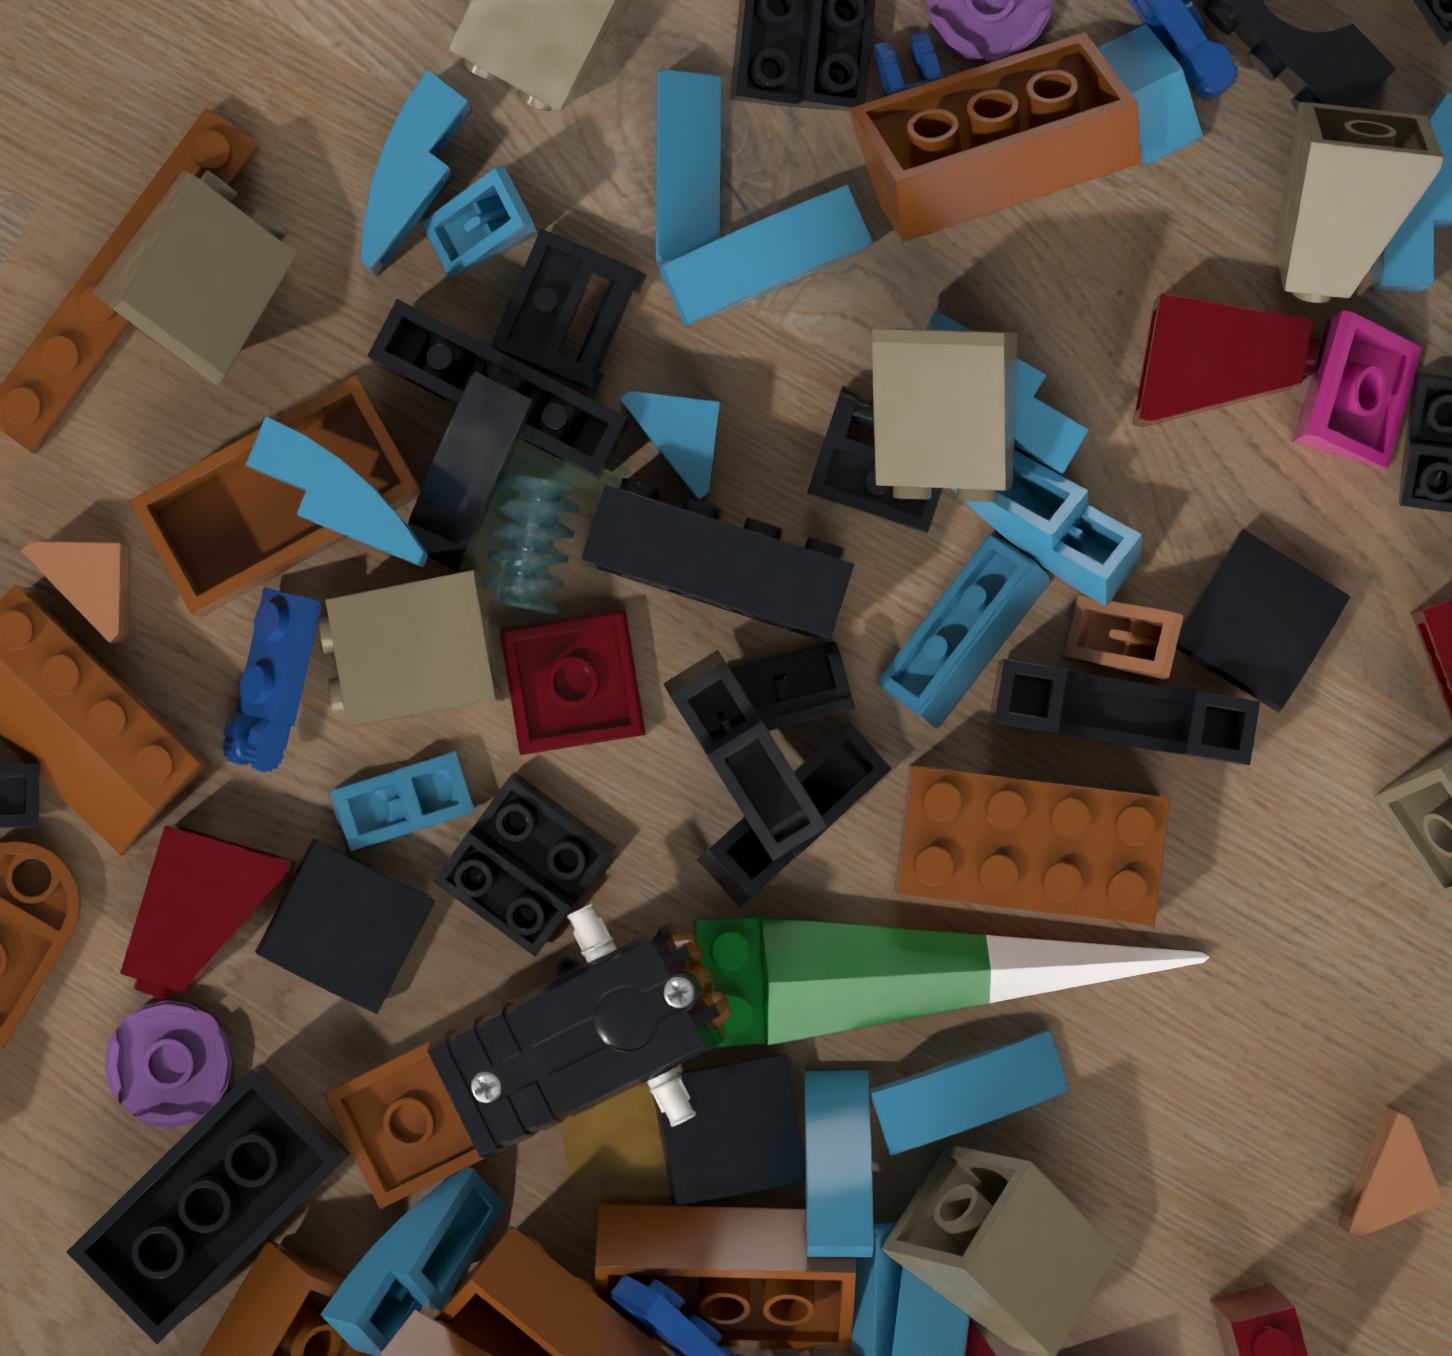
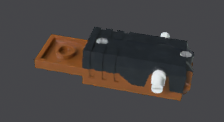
M591 903L567 915L575 929L572 932L582 950L581 954L585 956L587 963L324 1093L379 1208L382 1209L484 1158L488 1159L506 1150L512 1144H518L533 1137L540 1130L545 1131L563 1122L569 1116L574 1117L645 1082L648 1083L649 1091L653 1093L661 1112H666L671 1127L694 1117L696 1113L688 1101L691 1098L676 1067L721 1044L728 1037L723 1023L732 1015L728 1000L722 991L716 992L711 982L714 979L709 969H705L700 960L703 957V951L693 933L678 935L672 921L616 948L613 937L610 936L602 918L597 917Z

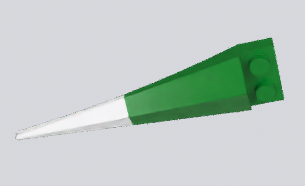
M766 916L694 919V935L703 951V957L700 960L704 968L709 969L714 979L711 982L716 992L722 991L732 1010V1015L723 1023L728 1037L717 1047L778 1044L1204 963L1210 958L1205 953L1198 951Z

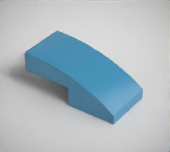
M456 751L328 792L347 853L475 812Z

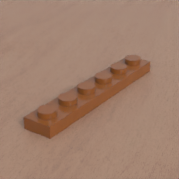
M204 109L0 385V430L29 452L35 454L131 325V322L102 302L92 292L183 170L195 175L199 179L208 170L232 188L260 150L254 142L209 109Z

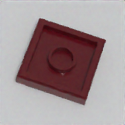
M625 609L500 629L520 755L646 735Z

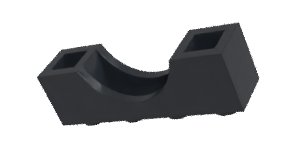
M1204 0L1207 4L1203 7V10L1209 20L1226 35H1230L1234 31L1251 49L1247 56L1253 66L1270 81H1274L1278 77L1295 95L1291 99V103L1297 112L1299 101L1357 108L1396 70L1391 62L1353 23L1333 30L1307 31L1283 22L1268 9L1263 0Z
M1002 659L998 662L988 723L1236 765H1250L1261 701L1136 683L1064 668Z

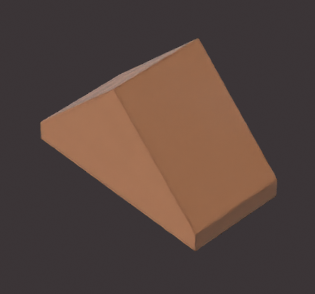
M28 542L20 550L109 643L120 645L129 637L131 546L122 543Z
M1078 595L1063 657L1157 680L1169 678L1184 615L1110 601L1105 607L1090 597Z
M1387 1106L1338 1223L1349 1233L1359 1237L1445 1203L1410 1117Z

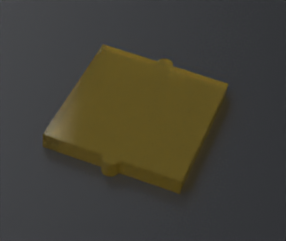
M648 1084L633 1087L574 1117L569 1116L560 1123L575 1211L597 1208L598 1204L633 1203L638 1200L671 1195L653 1093L649 1091L650 1087Z

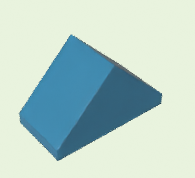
M1147 24L1098 47L1099 51L1138 102L1140 157L1145 166L1203 137L1183 68Z
M504 165L492 169L421 222L449 278L459 276L538 235L534 223Z
M629 391L621 397L620 402L623 408L696 501L703 502L710 495L720 402Z

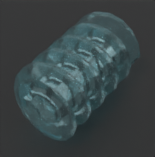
M513 474L504 476L503 485L519 496L518 498L503 500L498 503V511L511 518L513 523L493 527V536L506 543L508 548L488 552L487 560L502 569L503 572L502 574L483 577L482 585L498 595L497 599L487 601L542 613L556 614L558 613L559 606L545 598L543 593L547 590L563 588L564 581L549 572L548 569L549 566L565 564L569 561L570 556L553 545L554 541L574 537L575 531L559 522V517L579 513L580 506L564 497L565 491L578 488L524 475Z

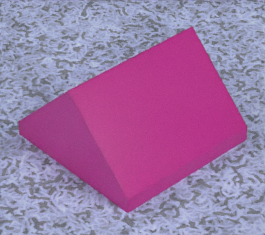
M1342 310L1329 319L1326 323L1319 347L1316 368L1310 378L1292 442L1375 467L1388 469L1423 347L1354 312Z

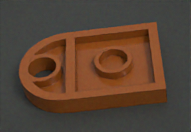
M21 841L0 843L1 1048L6 1046L71 939L79 920L81 906L77 882L64 861L42 846ZM38 859L44 862L50 870V885L39 896H26L14 884L15 869L24 860Z

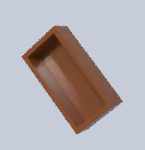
M356 375L275 420L307 436L348 464L372 485L394 510L418 498L421 491L419 482L367 388ZM260 429L129 500L192 615L203 617L348 537L297 515L306 491L245 465Z
M910 765L894 891L901 895L1155 926L1170 798Z
M513 1226L470 1271L447 1300L442 1310L433 1318V1320H440L449 1324L458 1332L460 1337L487 1353H496L501 1356H670L648 1337L646 1331L638 1323L620 1315L598 1297L596 1290L588 1282L574 1277L548 1256L547 1251L538 1241L524 1236Z

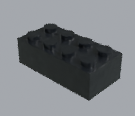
M622 478L619 489L605 484L581 557L586 566L826 643L831 639L855 565L842 560L844 548L813 538L807 539L804 548L780 540L783 529L751 518H746L743 528L719 521L721 509L688 498H684L681 508L659 502L661 495L659 494V489L630 479Z
M261 1062L252 1068L66 1253L158 1345L350 1155V1152Z

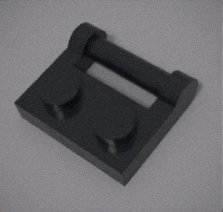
M540 229L491 343V347L561 377L579 387L597 392L604 377V374L599 372L632 293H640L647 275L633 267L549 231ZM594 274L610 283L575 361L559 354Z
M842 385L806 494L927 534L943 488H932L931 499L893 498V486L876 485L875 447L845 438L850 422L874 429V402L859 398V390Z

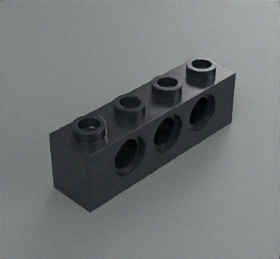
M396 299L367 355L375 365L455 406H458L467 384L475 371L534 400L519 439L598 480L601 479L629 425L627 417L399 299Z

